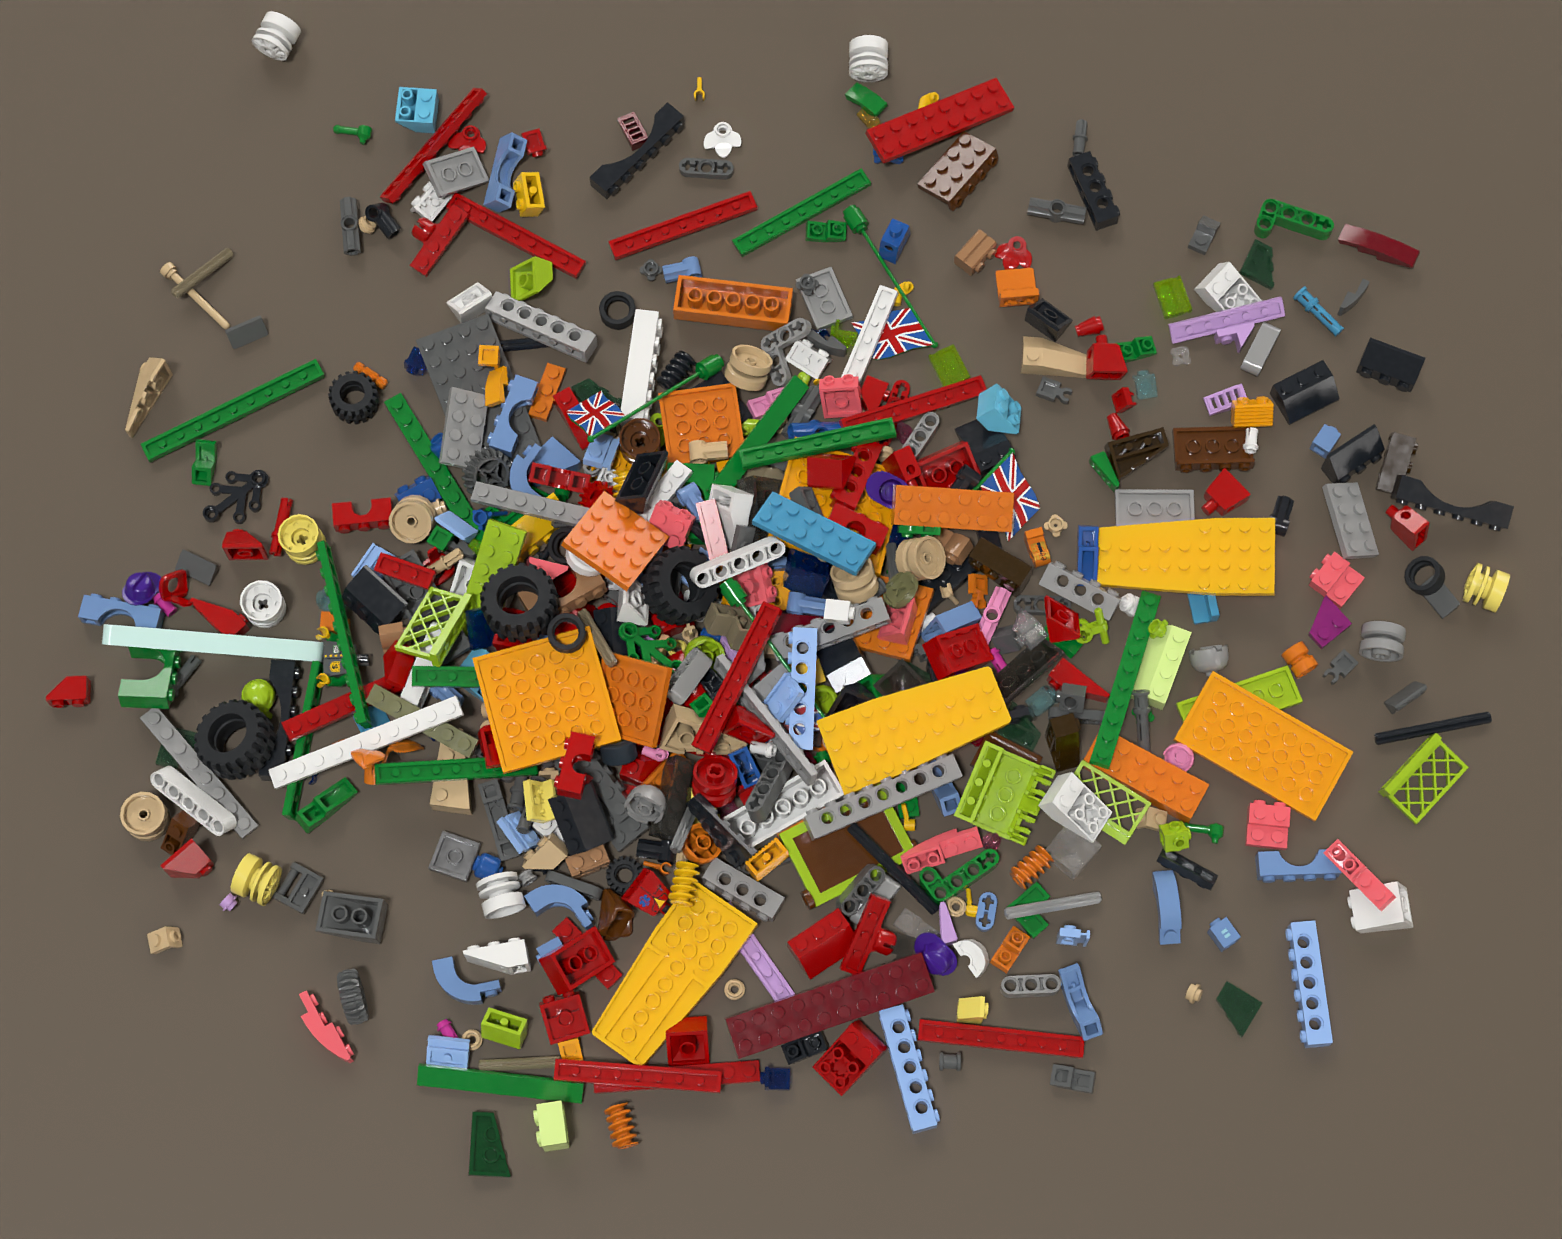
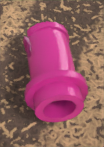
M160 593L154 596V604L158 605L167 617H171L177 612L178 608L172 602L163 601Z
M994 647L990 651L994 657L991 663L997 670V673L1000 674L1005 669H1008L1009 666L1000 655V649L997 650Z
M444 1019L436 1025L438 1027L437 1031H440L444 1037L459 1038L451 1026V1021Z

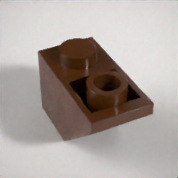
M182 810L171 819L161 849L173 855L191 838L193 839L200 823Z

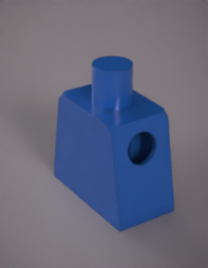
M896 219L891 220L880 243L879 254L882 259L896 264L910 237L909 225Z
M747 744L728 754L738 770L737 774L744 789L755 785L761 775L753 754L750 753Z

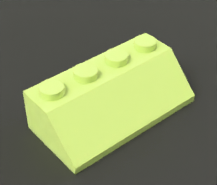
M1173 625L1166 626L1167 631L1162 638L1155 637L1152 639L1149 635L1133 691L1140 689L1150 690L1148 704L1160 710H1163L1192 633Z

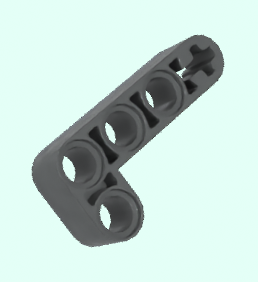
M778 749L776 755L771 758H766L765 755L754 754L758 767L763 770L745 804L750 820L754 823H762L767 819L793 770V767Z

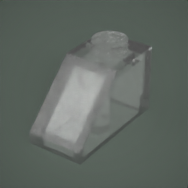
M1021 608L1012 629L1016 634L1014 639L1021 647L1025 646L1031 651L1049 635L1037 619L1025 609Z

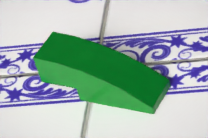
M344 777L314 797L313 802L296 812L295 820L308 834L339 811L358 791Z

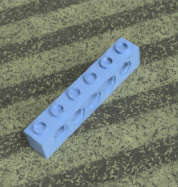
M793 627V632H789L788 644H792V652H788V664H792L791 672L787 673H790L791 678L795 679L798 684L802 683L807 688V691L798 702V704L801 703L806 707V712L798 715L793 709L786 718L785 725H789V734L798 748L813 750L818 628ZM805 643L808 646L807 653H798L797 645ZM799 663H804L807 666L808 670L805 674L797 673L796 666ZM796 724L804 725L805 732L802 735L794 733L793 727Z
M1315 920L1291 922L1288 925V929H1285L1286 940L1290 941L1291 949H1288L1289 961H1293L1291 978L1296 983L1294 999L1299 1004L1297 1020L1302 1025L1300 1041L1304 1043L1305 1048L1330 1046L1333 1040ZM1299 939L1304 940L1307 943V948L1299 947L1297 941ZM1307 960L1310 968H1303L1300 961ZM1303 981H1311L1313 984V988H1306L1303 984ZM1312 1000L1315 1003L1316 1008L1309 1009L1306 1005V1001ZM1309 1021H1316L1319 1026L1318 1030H1313L1309 1026Z
M903 1004L881 1010L878 1015L912 1134L937 1128V1122L940 1121L937 1109L933 1110L931 1104L934 1101L932 1090H927L925 1082L928 1081L926 1070L921 1069L920 1066L922 1056L920 1049H916L914 1041H917L915 1031L909 1028L908 1022L911 1021L908 1009L904 1010ZM895 1024H900L903 1026L904 1031L902 1033H895L892 1027ZM907 1044L910 1051L901 1053L898 1050V1046ZM912 1064L916 1070L913 1073H907L904 1070V1066ZM912 1084H918L921 1087V1091L915 1094L910 1091L909 1087ZM918 1104H924L927 1107V1111L920 1114L916 1111L915 1107Z

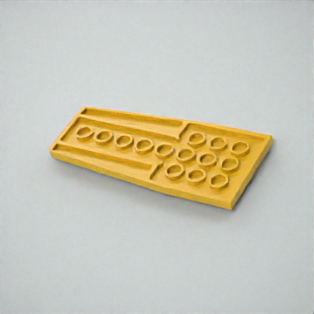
M1210 518L1099 528L1097 581L1102 584L1100 587L1213 596H1275V518Z
M983 667L872 699L819 719L816 722L842 791L846 795L851 792L861 791L863 787L873 784V786L880 784V780L889 776L892 779L902 774L903 770H914L924 763L933 761L942 755L1010 724L1011 717L992 669L990 667Z
M692 883V886L697 888L696 891H690V894L695 896L694 899H688L693 904L692 907L672 904L652 932L592 1030L594 1037L633 1065L647 1064L665 1043L666 1030L689 1015L723 975L758 927V923L700 883Z

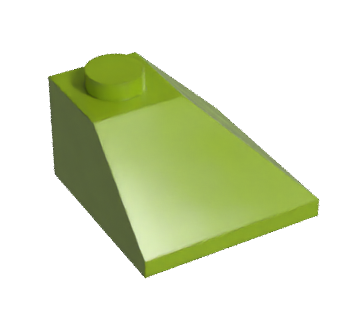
M534 256L511 268V298L523 301L539 293L553 280L552 262Z

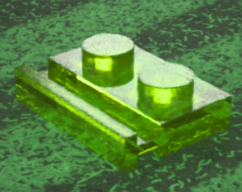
M1180 275L1176 278H1168L1153 283L1165 319L1183 315L1186 312H1192V307Z
M954 344L936 351L932 355H928L943 387L970 378Z

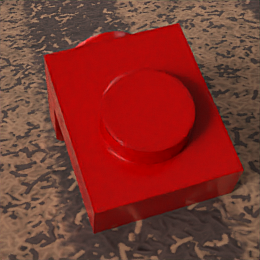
M540 128L521 133V137L527 140L525 148L527 156L532 155L534 158L544 155L543 152L546 151L547 147L544 145Z

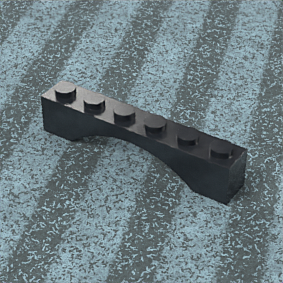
M667 102L655 114L652 131L642 147L621 161L602 165L589 177L590 185L606 199L611 195L614 196L619 191V187L624 183H628L633 174L645 166L649 158L655 157L659 149L663 145L666 146L675 133L682 131L685 125L684 115Z
M1397 475L1391 498L1397 499L1396 503L1408 505V503L1415 504L1414 508L1426 511L1427 508L1434 510V514L1445 516V513L1452 515V519L1463 521L1464 518L1471 520L1470 524L1477 526L1487 524L1489 529L1499 532L1501 529H1508L1514 509L1512 505L1497 501H1488L1473 507L1453 506L1434 496L1421 480L1405 475Z
M271 660L269 679L279 696L281 720L276 739L273 741L275 744L274 749L270 752L271 757L259 769L258 776L262 781H272L268 770L288 762V757L292 756V744H290L281 722L295 717L297 712L294 700L298 698L299 688L296 686L297 679H300L301 669L295 661Z

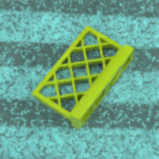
M430 587L395 645V650L432 661L433 666L440 667L475 608L472 594L464 593L462 596ZM433 594L442 598L432 603L430 601ZM453 600L459 601L456 606L451 608L447 605L448 602ZM445 604V610L435 613L434 607ZM432 610V615L422 618L421 614L424 611ZM449 614V620L442 623L439 622V617ZM436 619L437 625L426 628V622ZM423 625V630L413 633L412 629L415 626ZM440 629L441 633L439 636L430 637L429 633ZM427 634L428 640L417 643V637ZM413 639L415 645L403 646L406 641ZM430 644L432 646L429 653L420 650V648Z
M1437 733L1430 735L1378 791L1383 797H1387L1415 825L1469 768L1441 741L1442 737ZM1438 747L1444 751L1445 759H1435V750ZM1424 762H1431L1432 773H1422V764ZM1435 762H1445V773H1436ZM1449 762H1455L1461 769L1457 773H1450ZM1411 776H1418L1419 788H1409V778ZM1422 776H1432L1433 788H1423ZM1436 776H1446L1444 788H1437ZM1398 790H1405L1406 802H1399L1393 795ZM1409 790H1419L1420 802H1410ZM1423 790H1433V800L1431 802H1424ZM1410 805H1420V814L1417 817L1410 812Z
M1083 759L1074 775L1078 776L1082 783L1094 781L1096 792L1093 793L1097 794L1100 800L1101 793L1111 791L1113 803L1106 804V806L1114 805L1117 817L1109 818L1102 831L1126 845L1152 802ZM1083 766L1091 770L1093 778L1081 779L1080 771ZM1105 778L1108 780L1110 789L1099 791L1097 779ZM1114 790H1124L1127 800L1116 802ZM1139 800L1146 804L1141 812L1133 813L1131 801ZM1128 802L1131 814L1119 816L1117 805ZM1131 816L1133 826L1128 831L1122 827L1120 819Z

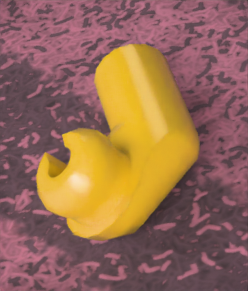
M931 92L922 96L919 100L918 109L939 100L938 93Z
M910 281L899 284L905 295L909 294L914 288L913 283ZM899 291L898 296L893 305L897 307L901 306L902 296L899 293Z

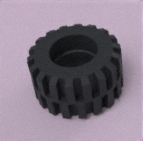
M347 371L345 372L346 375L342 376L340 374L338 375V380L334 379L332 381L333 386L329 387L330 393H328L329 402L334 414L341 421L346 420L348 424L354 421V424H359V421L362 420L364 423L367 421L366 418L369 417L371 419L373 417V412H377V406L380 404L379 394L372 378L366 377V374L363 372L359 375L358 371H353V374ZM360 391L364 393L363 399L356 404L344 402L345 396L350 392Z

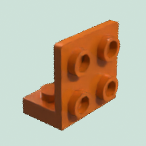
M1033 268L996 271L999 307L1032 305L1038 301L1039 289L1035 285Z

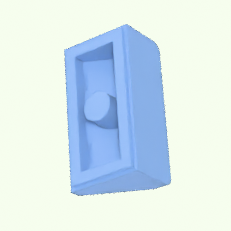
M451 511L444 512L434 518L437 523L467 543H472L478 534V530Z

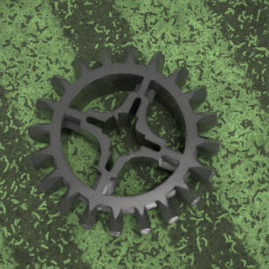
M482 448L481 452L475 451V456L469 455V462H464L467 467L461 469L465 473L461 478L465 481L463 485L467 488L468 493H473L476 481L503 488L510 486L508 480L512 463L507 460L508 457L501 451L493 448ZM485 471L486 473H488V474H490V475H492V476H491V477L488 476V475L486 476V474H484L483 472Z
M355 968L339 972L337 974V986L347 1022L350 1025L361 1024L368 1020L369 1012L359 973Z

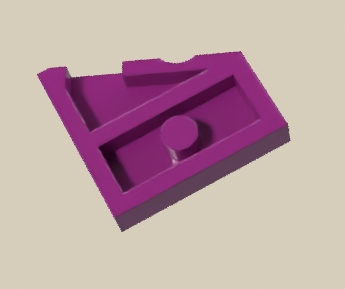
M1326 595L1323 598L1308 636L1322 650L1348 629L1352 623Z

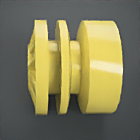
M301 514L290 516L284 520L278 531L279 543L291 560L303 565L312 564L318 560L316 556V550H318L317 542L323 540L326 542V538L312 518Z
M1476 563L1466 580L1462 601L1468 603L1472 595H1474L1473 605L1476 606L1480 598H1482V608L1496 613L1506 592L1510 574L1496 570L1493 576L1490 577V567L1486 566L1483 573H1481L1483 564Z
M248 853L235 871L231 883V892L243 898L247 897L250 893V900L252 902L257 901L259 905L265 906L279 885L282 868L278 865L273 866L271 862H266L263 865L262 858Z

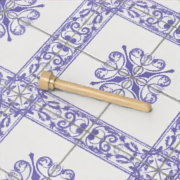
M171 262L166 263L160 270V273L166 279H173L177 284L184 280L178 275L176 266ZM193 288L186 292L221 327L229 329L230 324Z

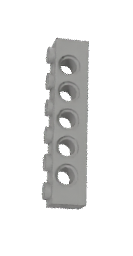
M496 291L485 307V313L489 314L492 322L585 363L598 346L597 337L592 331L581 329L574 323H568L561 320L558 316L547 314L540 308L531 307L524 301L515 300L508 294Z
M874 596L867 599V602L864 604H853L855 616L851 626L827 623L822 618H816L810 621L811 624L806 626L797 625L795 627L818 628L817 651L890 624L892 621L883 598ZM871 611L872 616L869 619H863V613ZM827 626H835L832 633H825ZM779 632L774 634L770 640L787 663L788 652H792V648L788 647L789 632ZM800 643L796 649L798 653L805 654L808 651V646L805 643ZM774 653L775 658H776L778 664H780L781 661L779 660V658H778V657L776 656V654Z

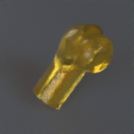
M861 109L856 114L867 128L875 127L881 123L878 117L869 116L864 109Z

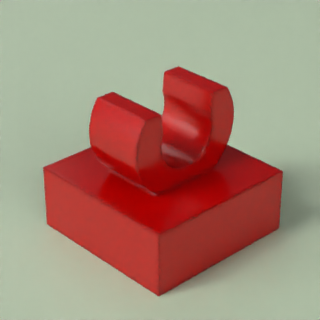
M1122 387L1111 395L1116 413H1123L1136 405V402H1133L1131 398L1134 396V393L1129 391V387Z

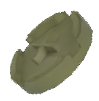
M909 571L905 573L899 572L894 575L886 584V594L883 593L884 602L894 609H899L908 604L918 589L917 577Z

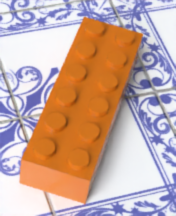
M678 275L673 308L674 319L775 331L790 322L793 288Z
M893 485L891 525L1012 532L1014 493Z
M1097 736L1084 758L1088 763L1090 762ZM1120 736L1118 737L1109 769L1093 765L1152 802V806L1167 811V814L1186 823L1190 822L1210 785ZM1083 766L1084 769H1086V770H1088L1089 772H1091V770H1090L1089 768H1087L1086 766Z

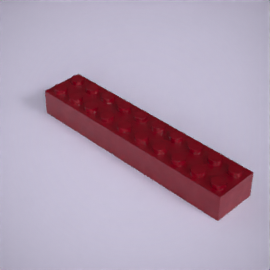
M917 952L724 1019L737 1058L740 1059L935 991L922 952Z

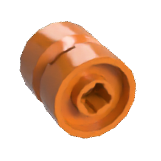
M1303 641L1294 644L1281 655L1287 665H1292L1291 671L1297 679L1310 673L1318 666L1313 655H1308L1309 649Z

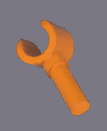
M645 860L643 862L644 866L659 870L663 876L669 873L664 872L662 867H672L668 862H664L661 865Z

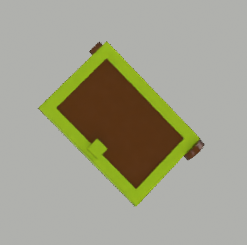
M880 790L877 792V797L880 800H886L887 795L884 791ZM860 798L858 801L859 806L867 808L868 801ZM846 806L840 807V813L843 816H849V808ZM893 807L856 822L898 865L902 864L900 856L917 845L914 839L910 841ZM822 814V822L830 824L831 817L828 814ZM804 822L778 834L784 847L788 850V855L806 888L801 891V896L809 910L841 895L867 864H875L883 868L885 872L887 871L847 831L849 826L814 841L811 840ZM874 869V870L871 871V873H870V878H871V879H873V878L876 877V875H877V870H876V869Z

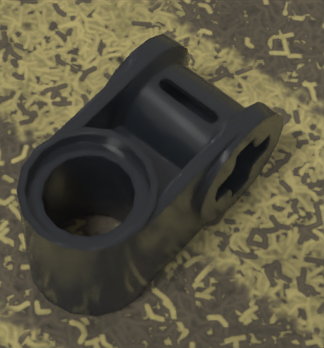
M709 668L700 683L713 701L723 680L719 678L713 669Z

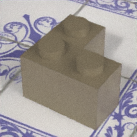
M711 603L703 620L708 634L726 636L730 649L739 651L753 623L741 607H731L730 605Z

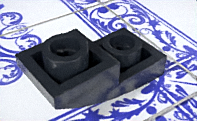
M819 1031L783 1044L781 1048L788 1065L827 1051L829 1046L823 1031Z

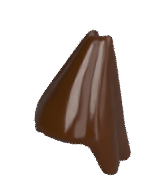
M605 888L602 894L598 924L600 935L606 941H614L620 937L630 936L632 934V918L634 917L633 909L616 892Z

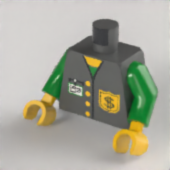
M321 626L317 630L322 631L323 636L318 634L316 639L322 640L326 638L327 641H323V673L316 677V679H321L323 682H319L317 687L322 688L325 685L343 687L346 685L345 676H347V672L341 663L343 655L337 646L338 634L329 631L325 626ZM353 644L358 666H369V654H358L357 646Z

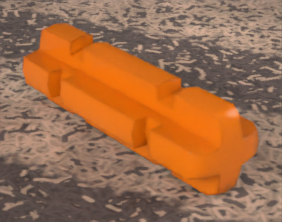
M357 362L354 365V371H358L359 375L361 372L365 373L366 377L372 378V381L380 389H384L387 386V379L382 376L380 377L378 373L365 367L361 362Z

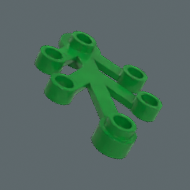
M627 622L619 627L618 634L622 640L626 641L629 657L639 659L635 651L636 643L641 649L642 660L651 662L652 656L663 666L675 669L682 663L680 660H669L656 649L664 648L666 651H673L677 645L675 639L644 640L641 637L648 635L652 639L658 638L661 634L659 626L652 625L651 627L637 628L634 623ZM667 642H670L673 647H670Z

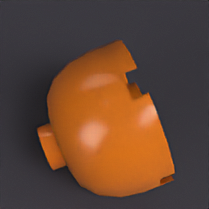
M696 823L691 827L682 852L690 862L704 865L715 860L720 854L721 849L714 844L713 839L702 828L701 824Z

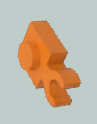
M968 574V594H972L970 601L978 609L986 608L984 596L988 595V577L981 574Z

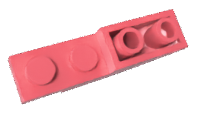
M977 826L957 832V829H953L916 845L900 857L905 872L911 874L921 871L925 867L943 864L946 858L982 848L983 844Z
M1339 839L1324 852L1327 858L1381 912L1396 898Z
M307 991L300 993L299 996L308 1011L301 1018L313 1036L328 1051L348 1063L354 1062L351 1058L354 1053L349 1044H344L342 1038L345 1035L340 1026L336 1027L332 1022L325 1025L328 1021L323 1012H318L316 1006L319 1003L314 994L310 995Z

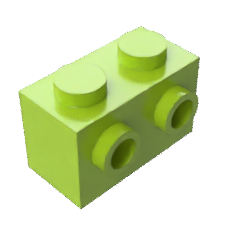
M488 1008L481 1023V1038L521 1049L527 1035V1019Z

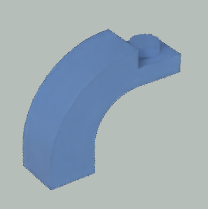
M536 443L533 447L530 444L523 452V455H525L524 459L518 454L514 458L509 473L511 490L541 496L529 486L526 476L528 466L542 448Z
M937 767L933 768L934 776L941 777V770ZM952 782L931 791L944 817L955 813L960 797Z
M1173 870L1152 872V880L1158 909L1160 945L1181 943V909Z
M557 884L545 885L534 889L524 896L536 916L553 907H565L575 914L585 930L593 927L591 921L594 919L588 910L584 911L589 906L587 900L570 887Z
M453 957L432 961L434 974L442 989L450 997L461 1003L471 1005L483 1004V995L488 998L497 996L498 992H502L499 980L475 985L467 984L460 980L456 973Z
M1078 963L1058 970L1061 989L1067 1007L1082 1039L1086 1041L1102 1035L1100 1019L1087 995Z

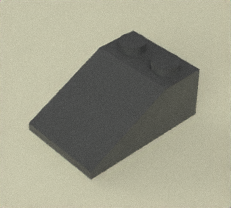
M323 891L315 931L360 942L380 944L388 904L384 899Z

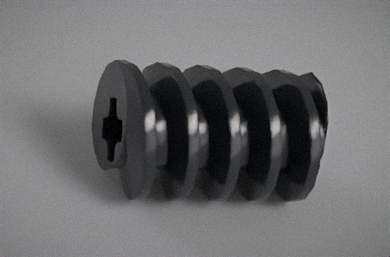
M684 351L676 352L674 358L670 360V364H667L665 370L661 372V376L657 377V383L667 391L677 385L676 383L682 382L681 377L687 379L688 375L685 371L691 373L693 370L690 365L695 367L696 362Z

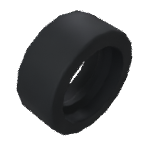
M614 291L603 297L600 302L599 311L601 320L607 327L615 330L625 329L634 321L636 307L630 295L625 292ZM616 301L624 302L629 307V313L623 319H612L607 315V306Z
M559 528L550 536L548 552L555 562L567 565L565 557L560 555L559 544L562 538L568 535L573 528Z
M1420 556L1408 564L1404 578L1406 584L1415 593L1426 596L1436 593L1442 587L1445 581V572L1443 567L1434 558ZM1425 566H1432L1435 569L1433 579L1424 586L1417 585L1415 583L1417 572Z
M559 614L548 625L547 635L549 643L560 653H573L580 649L585 642L586 631L584 623L574 614ZM571 622L576 625L579 634L575 642L565 645L557 641L555 629L559 624Z

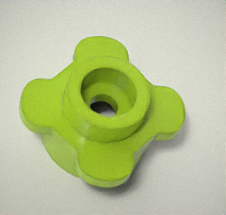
M1153 620L1148 627L1150 638H1162L1167 631L1168 621Z

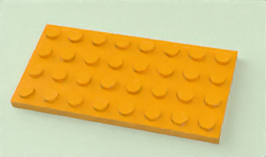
M1214 671L1211 672L1173 741L1186 745L1194 753L1268 796L1285 803L1287 807H1291V809L1313 822L1319 816L1353 754V751Z

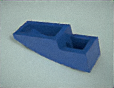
M1078 525L1077 571L1084 575V579L1097 581L1099 527Z

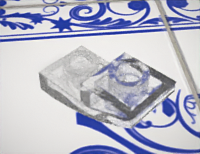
M906 908L893 924L913 941L919 935L926 932L936 934L938 937L940 936L939 931L923 922L920 917Z

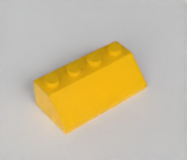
M554 492L546 497L559 501ZM524 515L511 525L527 531L517 565L523 563L524 559L529 555L533 556L539 551V547L544 543L548 544L552 533L559 529L551 525L552 521Z

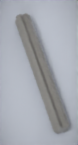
M1092 892L1006 907L1004 914L1006 919H1014L1099 904L1102 898L1100 892Z

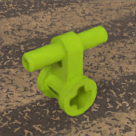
M1095 608L1094 610L1096 621L1089 623L1086 619H1079V625L1082 624V626L1080 627L1081 636L1079 639H1076L1077 642L1081 644L1088 643L1092 640L1093 635L1099 633L1102 644L1110 642L1107 633L1108 624L1104 620L1101 608Z

